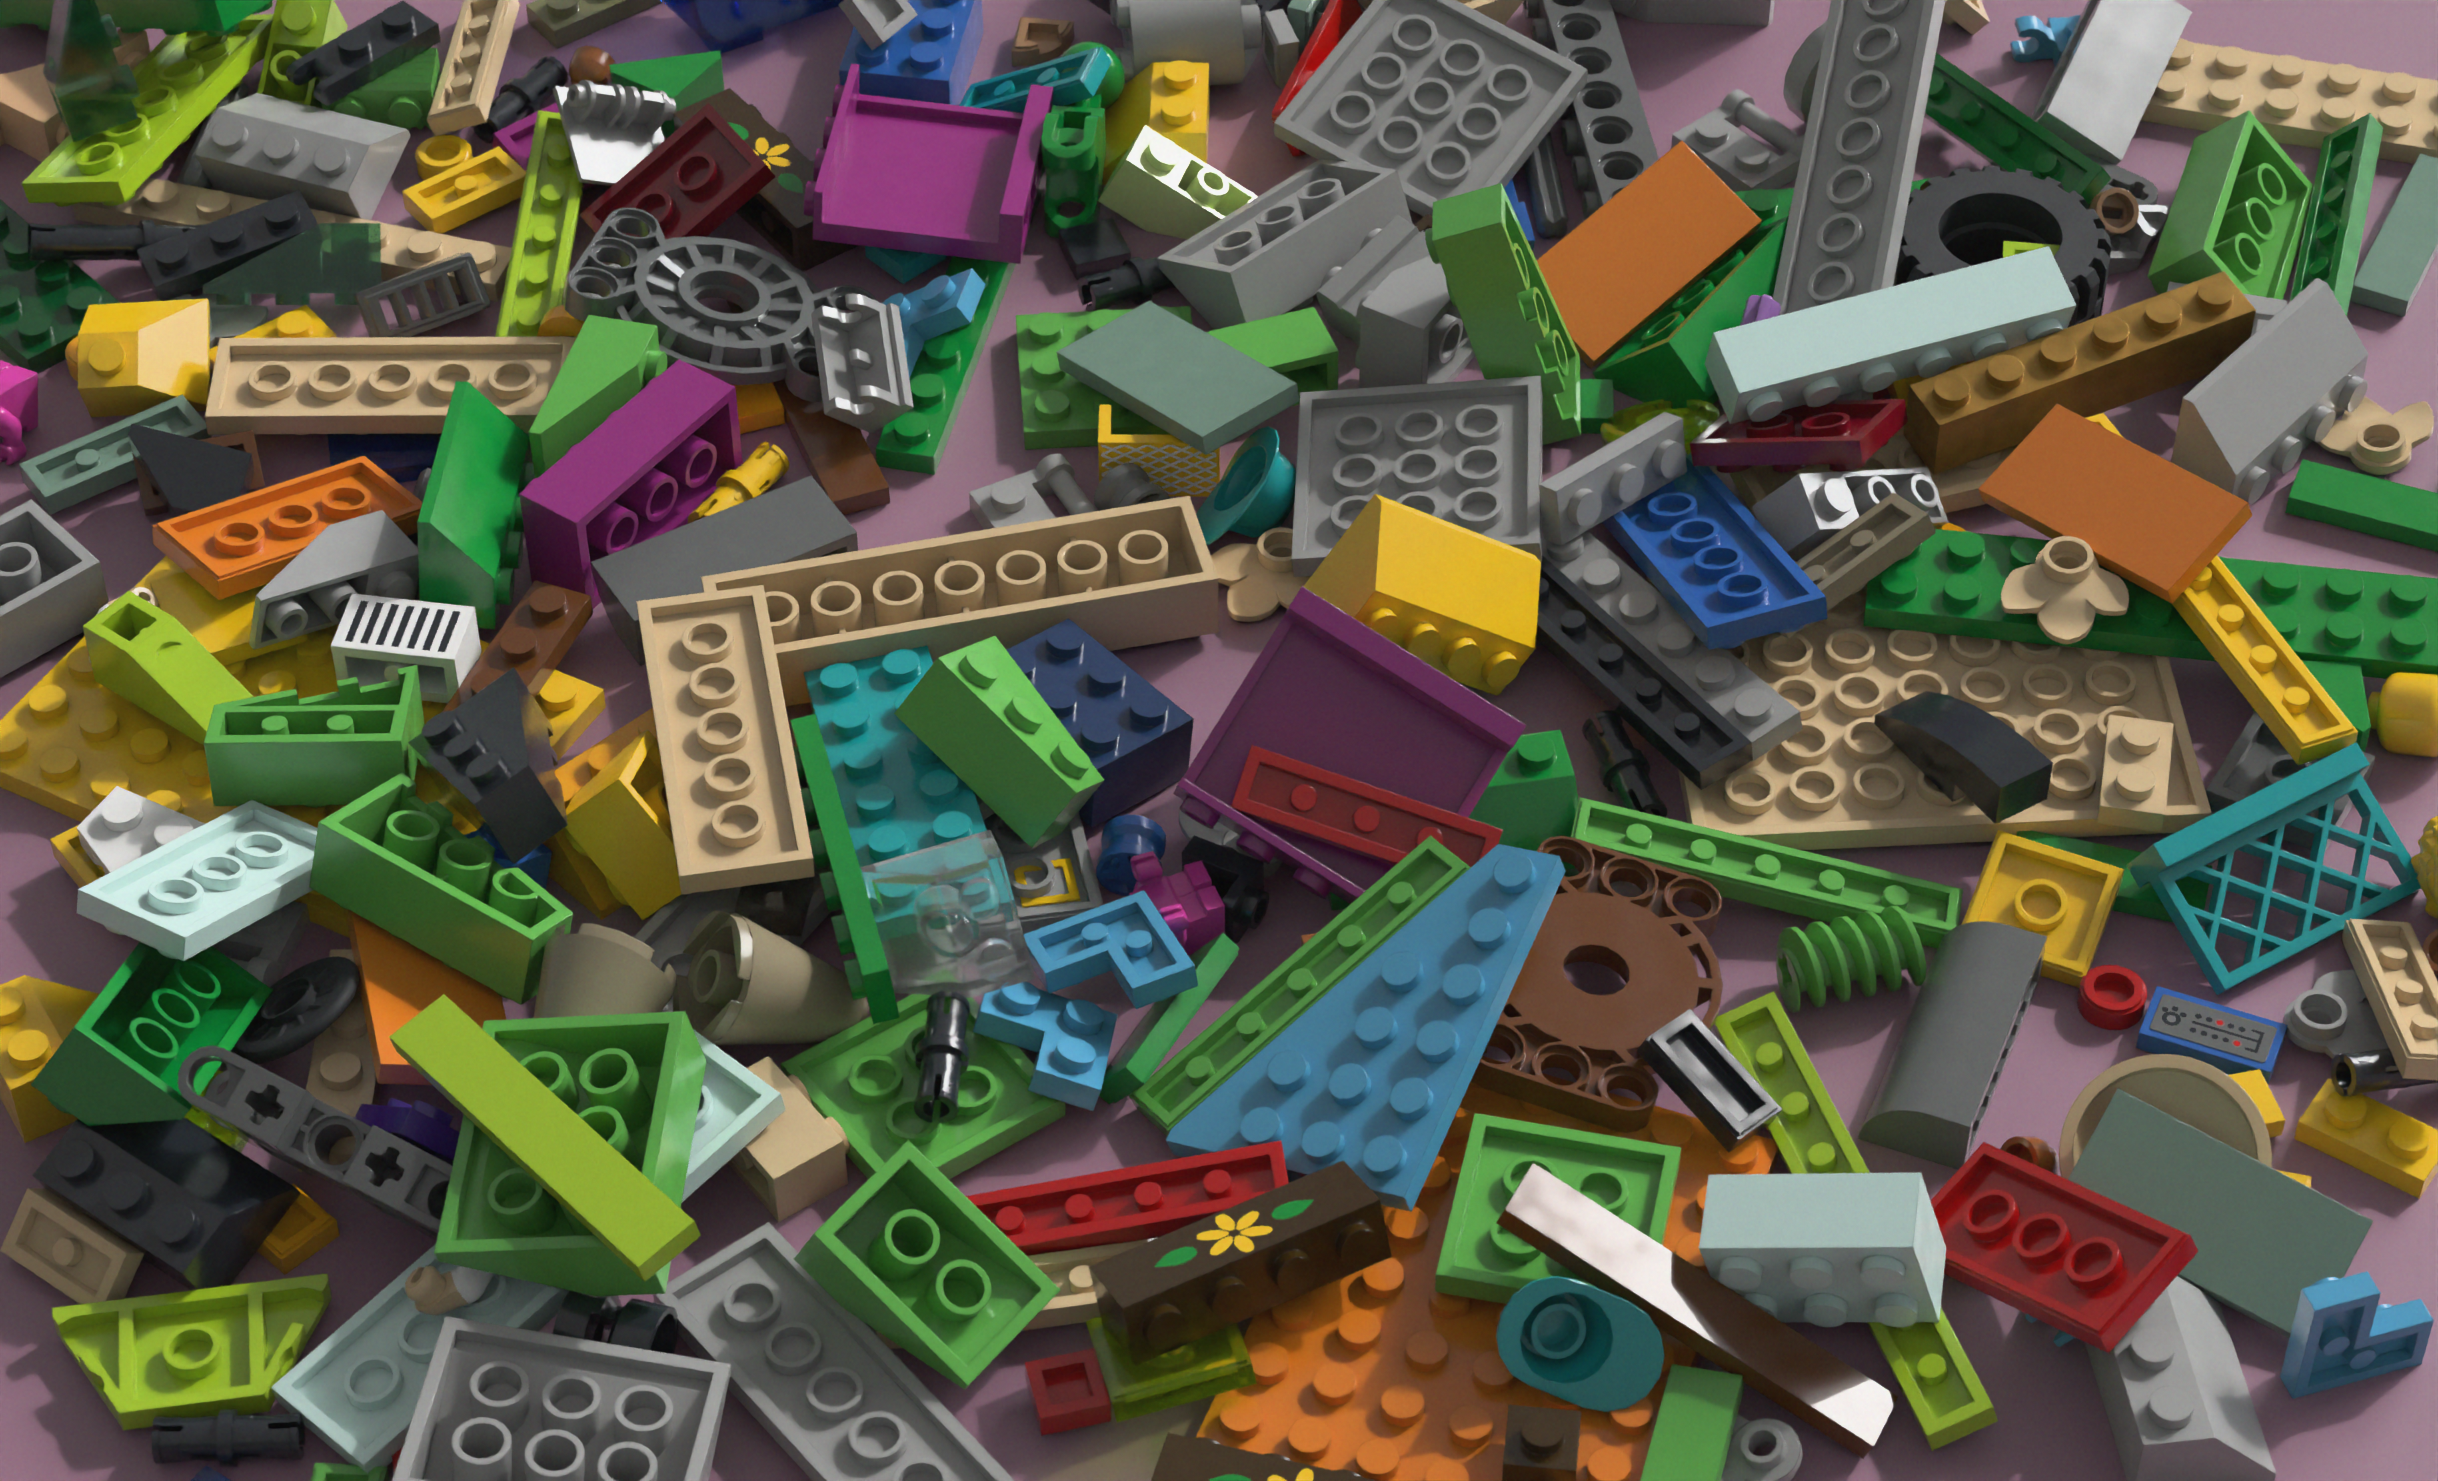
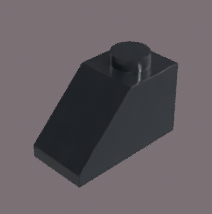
M131 423L128 436L132 453L171 518L249 493L255 472L251 453Z

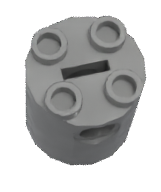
M1110 0L1112 25H1117L1118 29H1122L1123 47L1114 48V52L1123 64L1125 84L1152 62H1173L1178 60L1190 63H1209V86L1242 83L1262 47L1261 16L1259 6L1255 0Z

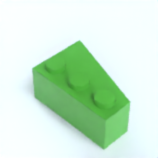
M996 636L938 657L894 713L1031 848L1060 835L1104 781L1087 754L1074 741Z
M417 665L397 669L398 680L359 687L357 677L338 680L337 692L298 699L296 689L214 705L204 741L214 806H241L250 800L265 806L304 805L306 807L318 808L326 805H348L401 772L414 781L419 759L408 742L421 734L422 728L425 725Z

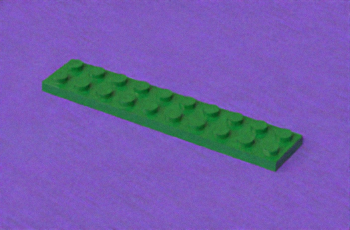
M1935 529L1936 533L1917 546L1910 555L1896 561L1871 579L1867 586L1863 626L2217 662L2172 603L2099 565V568L2119 576L2125 583L2129 594L2127 613L2117 616L2096 613L2093 627L2088 635L2080 641L2072 644H2061L2053 641L2039 627L2037 614L2005 613L2000 602L2001 591L2006 578L2017 568L2035 564L2038 553L2050 540ZM2218 556L2301 661L2360 662L2362 676L2387 679L2396 672L2438 675V578Z

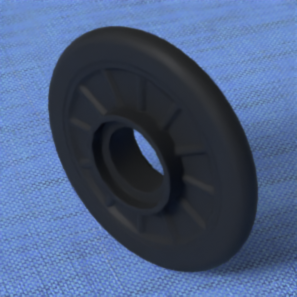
M327 957L310 962L280 979L270 987L273 991L234 1045V1053L254 1064H260L285 1057L314 1040L340 1017L354 998L360 982V972L357 965L345 957Z

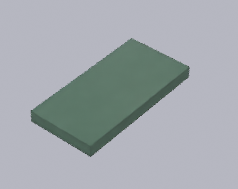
M1147 301L1057 351L1060 370L1205 455L1300 401L1297 383L1151 301Z
M2119 1088L2116 1090L2068 1180L2191 1235L2199 1252L2177 1276L2222 1304L2287 1338H2290L2301 1289L2310 1287L2315 1282L2324 1278H2343L2373 1223V1220Z

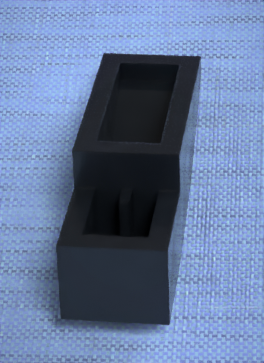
M1925 691L1875 715L1874 724L1952 802L1967 796L1994 824L2047 800L2053 762L2026 738L2004 722L1973 704L1949 695Z

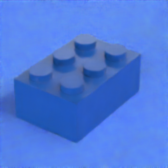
M908 0L918 15L873 50L857 29L853 27L839 68L840 85H845L851 64H860L859 94L960 105L984 33L982 0Z

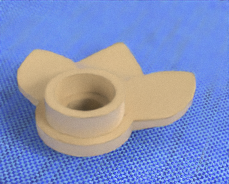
M2364 396L2360 405L2353 412L2350 413L2345 410L2341 420H2334L2329 433L2318 444L2329 452L2350 457L2354 465L2363 471L2374 475H2387L2404 468L2411 460L2412 449L2431 437L2434 430L2433 412L2427 402L2421 401L2405 406L2392 415Z
M1283 527L1270 529L1260 536L1257 544L1232 543L1220 548L1211 555L1218 576V582L1230 587L1227 593V610L1231 618L1244 622L1260 621L1272 615L1280 605L1288 609L1301 586H1304L1311 576L1294 577L1291 560L1293 529Z
M2061 536L2050 540L2038 553L2035 564L2017 568L2009 574L2001 591L2000 603L2005 613L2037 614L2038 625L2047 637L2061 644H2072L2088 635L2093 627L2096 613L2109 616L2126 614L2129 594L2125 583L2119 576L2099 568L2097 558L2089 544L2076 537Z

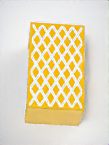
M1099 405V483L1113 468L1125 463L1139 465L1147 473L1150 483L1160 485L1169 496L1208 497L1220 482V447L1205 455L1173 435L1112 434V405Z

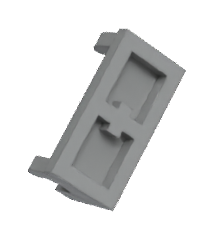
M847 294L845 295L846 306L850 310H855V312L841 313L836 308L820 306L811 312L824 414L872 434L913 408L899 306L893 303L885 305L864 295Z

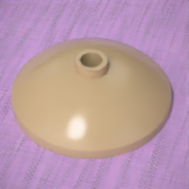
M2151 1054L2139 1056L2120 1062L2100 1073L2080 1092L2066 1116L2059 1144L2061 1177L2068 1180L2116 1090L2119 1088L2272 1168V1150L2269 1133L2258 1107L2249 1094L2235 1080L2218 1068L2203 1061L2181 1055Z

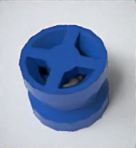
M1122 815L1107 822L1101 837V849L1103 851L1098 857L1096 866V877L1101 885L1112 893L1129 896L1137 882L1132 872L1131 858L1154 851L1160 862L1166 848V834L1162 827L1152 819L1141 815Z

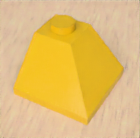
M208 298L89 305L78 332V391L91 417L135 415L182 394L197 412L206 411L210 391V303Z

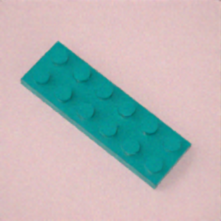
M927 645L908 650H896L889 654L848 663H836L825 668L804 672L807 694L813 714H816L880 939L1009 911L1006 889L974 791L894 714L933 664Z

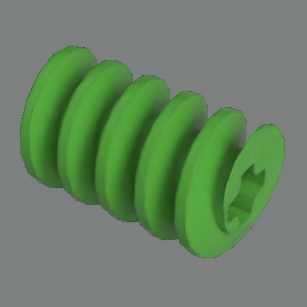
M1898 906L1885 907L1879 916L1873 911L1861 912L1854 921L1847 916L1837 917L1833 919L1829 927L1822 921L1809 923L1804 932L1798 927L1784 928L1779 935L1776 951L1777 980L1784 1004L1790 1012H1799L1802 991L1807 992L1813 1006L1818 1008L1825 1005L1826 986H1832L1839 1002L1850 1001L1851 981L1854 980L1857 981L1864 996L1870 997L1875 996L1876 976L1882 975L1885 985L1892 992L1899 991L1901 988L1902 970H1907L1915 986H1922L1926 978L1927 967L1919 935L1909 916Z

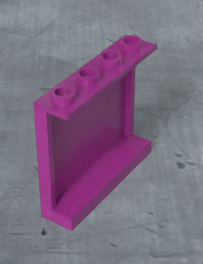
M851 64L845 85L835 86L832 116L826 117L824 125L823 148H817L815 155L814 181H808L805 189L804 215L813 216V240L1021 264L1043 169L1041 138L1045 115L1052 111L1053 87L1031 84L1024 113L859 94L860 64Z
M1301 586L1284 617L1187 772L1179 781L1173 794L1184 800L1179 809L1191 819L1210 829H1213L1216 823L1219 822L1240 835L1236 845L1252 857L1266 864H1269L1273 857L1295 869L1296 872L1292 880L1305 890L1323 899H1326L1329 892H1332L1351 904L1394 866L1244 816L1230 806L1251 745L1468 818L1506 755L1514 747L1527 725Z

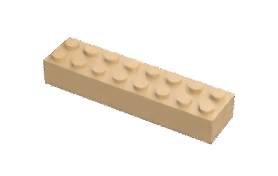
M1190 496L701 577L703 593L764 585L785 706L810 702L804 678V672L825 668L836 663H848L889 654L896 650H908L926 645L934 663L938 657L996 636L1007 650L1068 618L1109 651L1219 633L1218 576Z

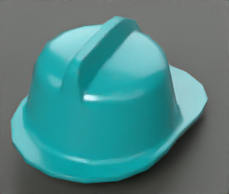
M1269 426L1260 428L1243 442L1232 457L1220 482L1197 511L1196 515L1207 545L1219 539L1228 530L1248 537H1259L1270 529L1279 528L1288 517L1295 501L1296 467L1278 451L1280 439L1277 430Z
M1551 1276L1535 1280L1513 1294L1500 1314L1496 1331L1499 1356L1513 1376L1529 1386L1580 1407L1603 1412L1628 1408L1646 1397L1660 1378L1665 1357L1661 1334L1647 1313L1627 1300L1576 1279Z

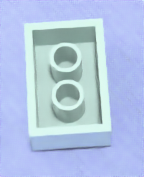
M1921 1173L1708 1175L1699 1250L1708 1272L1712 1278L1781 1322H1810L1821 1327H1836L1845 1322H1881L1892 1327H1907L1916 1322H1939L1946 1246Z

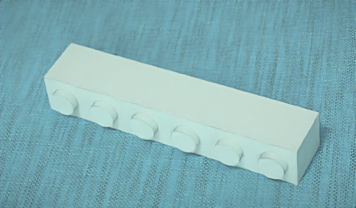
M2049 246L1714 332L1705 360V366L1729 423L1733 424L1748 419L1754 422H1761L1777 416L1783 410L1805 404L1810 407L1826 405L1838 396L1859 390H1864L1865 392L1880 391L1890 386L1894 381L1920 375L1923 378L1933 377L1945 372L1951 366L1973 360L1978 361L2066 329L2076 308V303Z

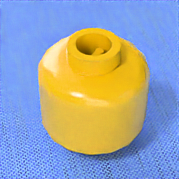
M2396 672L2390 675L2384 683L2381 692L2373 691L2370 694L2368 711L2371 729L2377 730L2380 744L2387 752L2438 757V675L2413 672Z

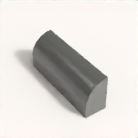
M808 476L592 561L591 568L600 599L613 628L637 663L642 666L645 664L638 619L637 601L703 593L702 576L858 551V539L856 530L812 476Z
M1979 921L1959 925L1942 938L1862 1125L1858 1139L1959 1170L1970 1156L2039 984L2047 936L2002 923Z

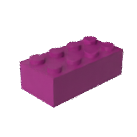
M678 359L661 375L649 381L646 387L623 407L611 413L604 423L579 444L572 446L566 455L540 477L533 479L519 493L532 583L537 580L590 595L592 608L594 609L602 601L593 577L592 561L688 524V516L714 493V490L717 488L716 482L726 471L736 470L743 464L735 386Z

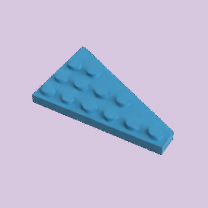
M1497 844L1170 1130L1166 1139L1173 1155L1190 1157L1282 1141L1289 1183L1344 1160L1381 1201V1205L1412 1212L1565 874L1560 857Z

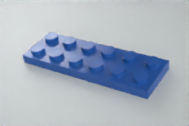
M1686 441L1687 472L1602 522L1708 650L1735 648L1749 639L1775 632H1795L1802 629L1806 624L1828 619L1826 596L1709 466H1693L1690 445Z

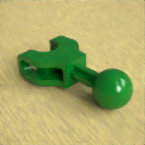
M1097 42L1075 44L1060 56V58L1095 47H1102L1112 63L1095 95L1092 98L1071 103L1067 106H1052L1051 113H1047L1044 120L1041 138L1042 162L1046 168L1044 225L1046 233L1058 239V230L1096 222L1100 214L1101 203L1098 199L1102 194L1103 170L1106 156L1105 110L1119 99L1125 84V72L1117 54L1109 47ZM1077 67L1067 68L1059 73H1066L1076 69ZM1073 201L1085 207L1084 211L1076 217L1066 218L1060 215L1061 204L1064 202Z

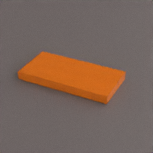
M1681 140L1537 259V263L1580 358L1592 369L1759 229L1762 220Z
M2056 404L1978 488L1984 503L2051 539L2061 536H2072L2082 539L2092 548L2099 565L2172 604L2252 517L2247 501L2059 404Z
M361 456L157 523L152 526L153 545L214 597L221 600L268 584L331 524L383 510L406 536L418 533L417 521L423 502L367 457Z
M348 910V931L354 962L360 972L359 989L377 1083L432 1085L396 1052L389 1036L443 994L481 1028H483L484 1021L507 1020L502 996L457 969L446 966L439 959L405 940L393 936L387 930Z

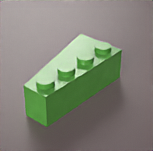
M1502 183L1433 202L1432 228L1425 231L1428 252L1434 264L1441 263L1446 276L1449 297L1454 307L1458 308L1484 379L1540 376L1542 385V445L1580 436V356Z
M401 772L319 821L309 888L335 901L342 908L351 910L387 930L393 936L403 939L439 959L446 966L457 969L484 984L504 998L522 1005L537 995L545 945L552 932L558 926L565 925L564 934H570L573 912L521 869H504L494 860L495 848L478 835L469 839L452 826L454 816L452 812L438 801L426 804L415 795L417 784L407 775Z

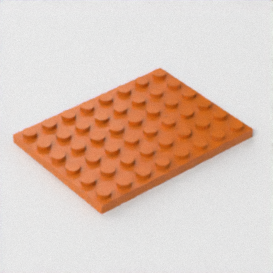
M1485 1056L1481 1057L1483 1060L1492 1064L1505 1063ZM1542 1073L1548 1081L1556 1085L1566 1086L1575 1083ZM1470 1081L1412 1212L1381 1205L1392 1257L1254 1315L1196 1437L1210 1438L1224 1446L1259 1454H1279L1294 1462L1333 1471L1349 1470L1364 1478L1377 1481H1502L1508 1405L1581 1411L1576 1481H1640L1671 1365L1676 1364L1695 1368L1700 1356L1699 1353L1657 1327L1661 1334L1665 1357L1660 1378L1648 1395L1624 1409L1603 1412L1583 1408L1529 1386L1509 1372L1499 1356L1496 1339L1500 1314L1507 1304L1435 1292L1436 1271L1474 1114L1681 1147L1680 1165L1663 1246L1709 1276L1710 1274L1699 1250L1708 1175L1772 1174L1779 1157V1150L1775 1141L1759 1135H1753L1734 1150L1728 1152L1698 1118L1655 1106L1652 1118L1644 1128L1635 1132H1618L1484 1089ZM1607 1092L1609 1097L1621 1106L1634 1107L1642 1104L1641 1101Z

